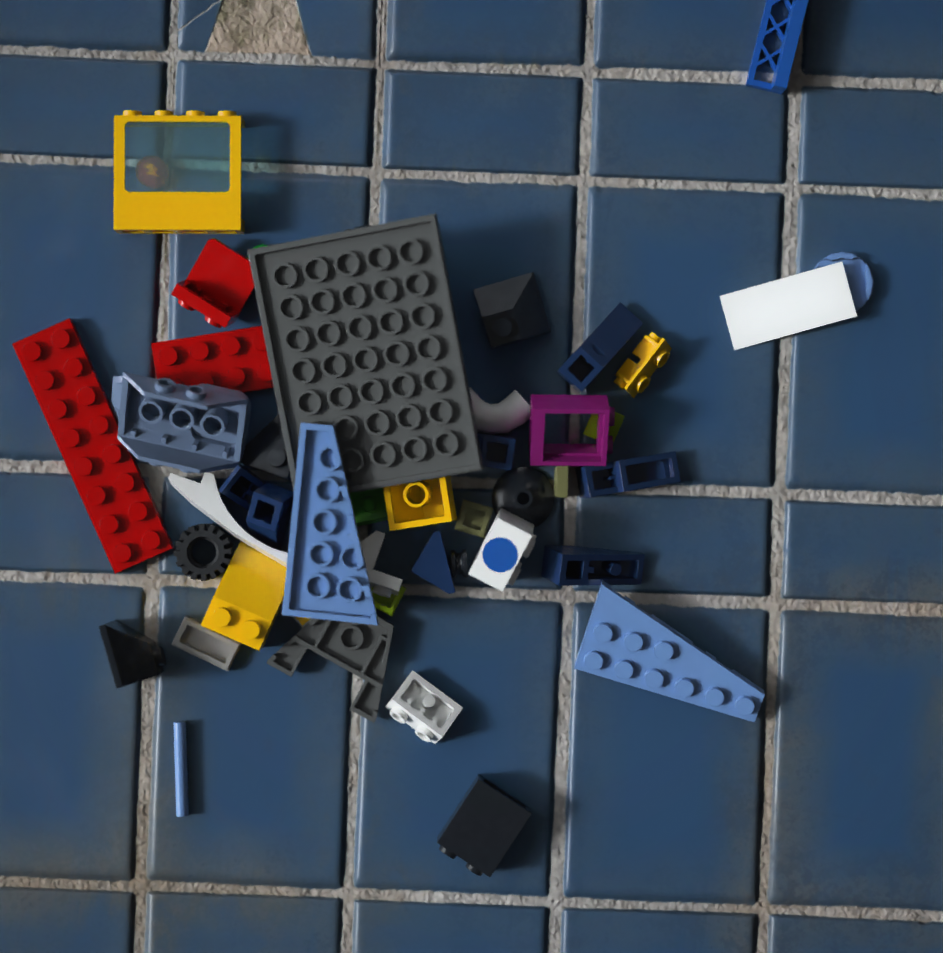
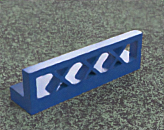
M766 0L745 86L781 95L787 89L808 0H792L791 3L789 0ZM783 1L789 11L788 18L777 24L770 13L771 8ZM768 21H769V23L771 24L772 28H770L769 30L766 31L767 25H768ZM786 24L785 30H784V34H783L782 31L780 30V27H782V26H784V25ZM775 31L781 41L780 49L769 54L763 44L764 37ZM762 52L765 58L759 61L760 53ZM778 55L777 62L775 64L772 58ZM765 62H768L774 72L772 83L754 79L757 67Z

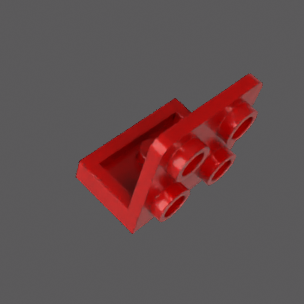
M215 238L209 239L187 279L177 283L171 295L179 299L178 303L182 307L190 311L197 310L205 315L204 319L209 324L218 328L222 326L226 328L236 322L255 288L250 261Z

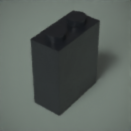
M478 774L437 836V843L441 845L439 850L452 859L458 856L466 861L467 864L465 866L474 874L481 876L484 873L491 877L531 816V808Z

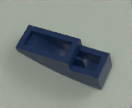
M676 451L606 462V466H582L575 468L580 499L681 482Z

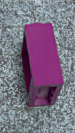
M531 394L528 448L530 466H606L607 454L613 453V436L608 435L609 426H614L615 408L609 407L607 395ZM545 413L598 414L596 444H544Z

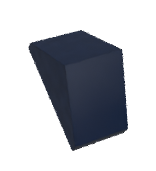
M237 465L218 491L249 511L254 491L266 482L244 465Z
M438 530L432 534L411 572L451 594L455 593L456 590L441 531Z

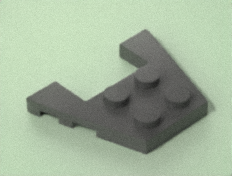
M378 615V625L313 618L271 656L267 664L292 677L306 650H312L365 680L349 710L374 723L378 714L394 624Z

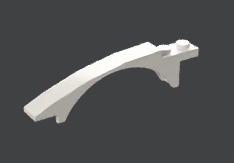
M170 473L168 478L170 484L193 506L236 539L287 567V552L274 549L258 541L234 520L220 497L214 474L204 473L202 481L199 483ZM375 531L361 541L370 586L374 587L372 592L390 598L391 594L398 596L403 580L374 570L385 538V533Z

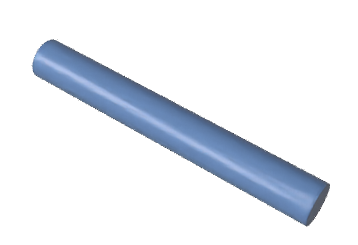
M175 721L173 725L176 816L186 817L189 816L186 721Z

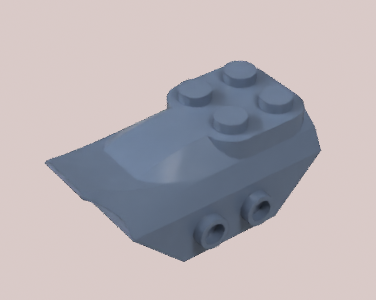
M123 372L122 376H113L111 410L119 423L117 439L137 460L148 462L153 466H167L179 469L184 473L199 474L240 465L248 438L251 417V402L244 393L210 384L186 386L177 384L167 378L155 379Z

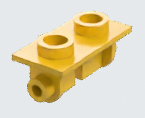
M653 332L649 336L645 335L632 352L640 361L635 363L627 358L616 372L615 376L617 378L613 382L621 389L625 388L630 396L635 398L638 392L641 393L648 387L651 381L650 377L655 370L661 368L667 362L672 348L664 338L661 339Z

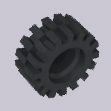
M209 523L191 526L181 533V537L175 544L177 547L176 551H174V557H177L176 564L178 567H181L183 574L189 575L194 580L207 581L225 573L234 555L232 548H234L233 542L230 541L228 533H225L221 527ZM199 540H208L216 548V557L209 564H200L193 557V547Z

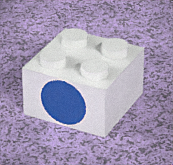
M500 508L472 562L469 575L502 592L507 584L513 586L521 571L522 563L519 562L521 556L528 558L536 542V535L533 534L534 524Z

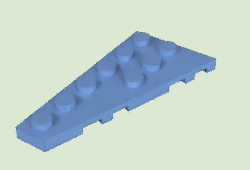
M301 422L282 615L378 625V617L335 426Z
M602 580L579 648L574 669L755 723L765 696L762 688L734 669L731 670L717 661L715 656L695 646L693 641L655 615H650L636 606L634 601L627 596L623 597Z

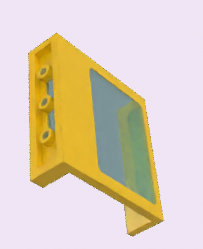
M125 110L123 115H114L113 230L119 234H244V221L242 219V128H245V121L242 116H237L235 111H218V116H205L204 111L198 110L186 111V115H174L173 111L167 110L155 111L154 115H142L141 111Z

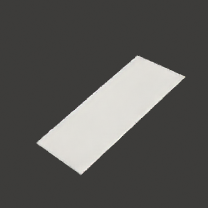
M843 262L720 296L734 350L857 316Z

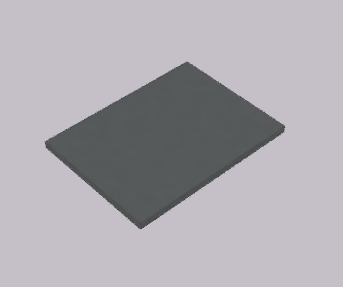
M438 214L247 250L293 491L301 422L335 426L349 493L484 469Z

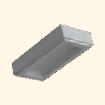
M186 615L171 645L223 670L229 671L242 643L201 626V622Z

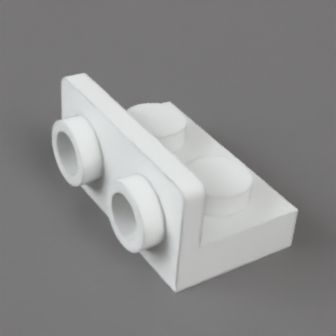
M413 670L385 706L390 711L392 718L400 723H407L415 729V733L420 739L434 744L445 735L463 709L462 706Z

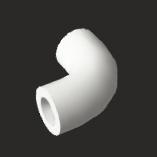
M471 387L469 388L478 433L487 435L509 433L530 419V405L516 390L501 402L490 404L483 401Z

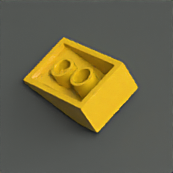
M240 541L211 600L201 626L260 651L264 647L283 603L287 567Z

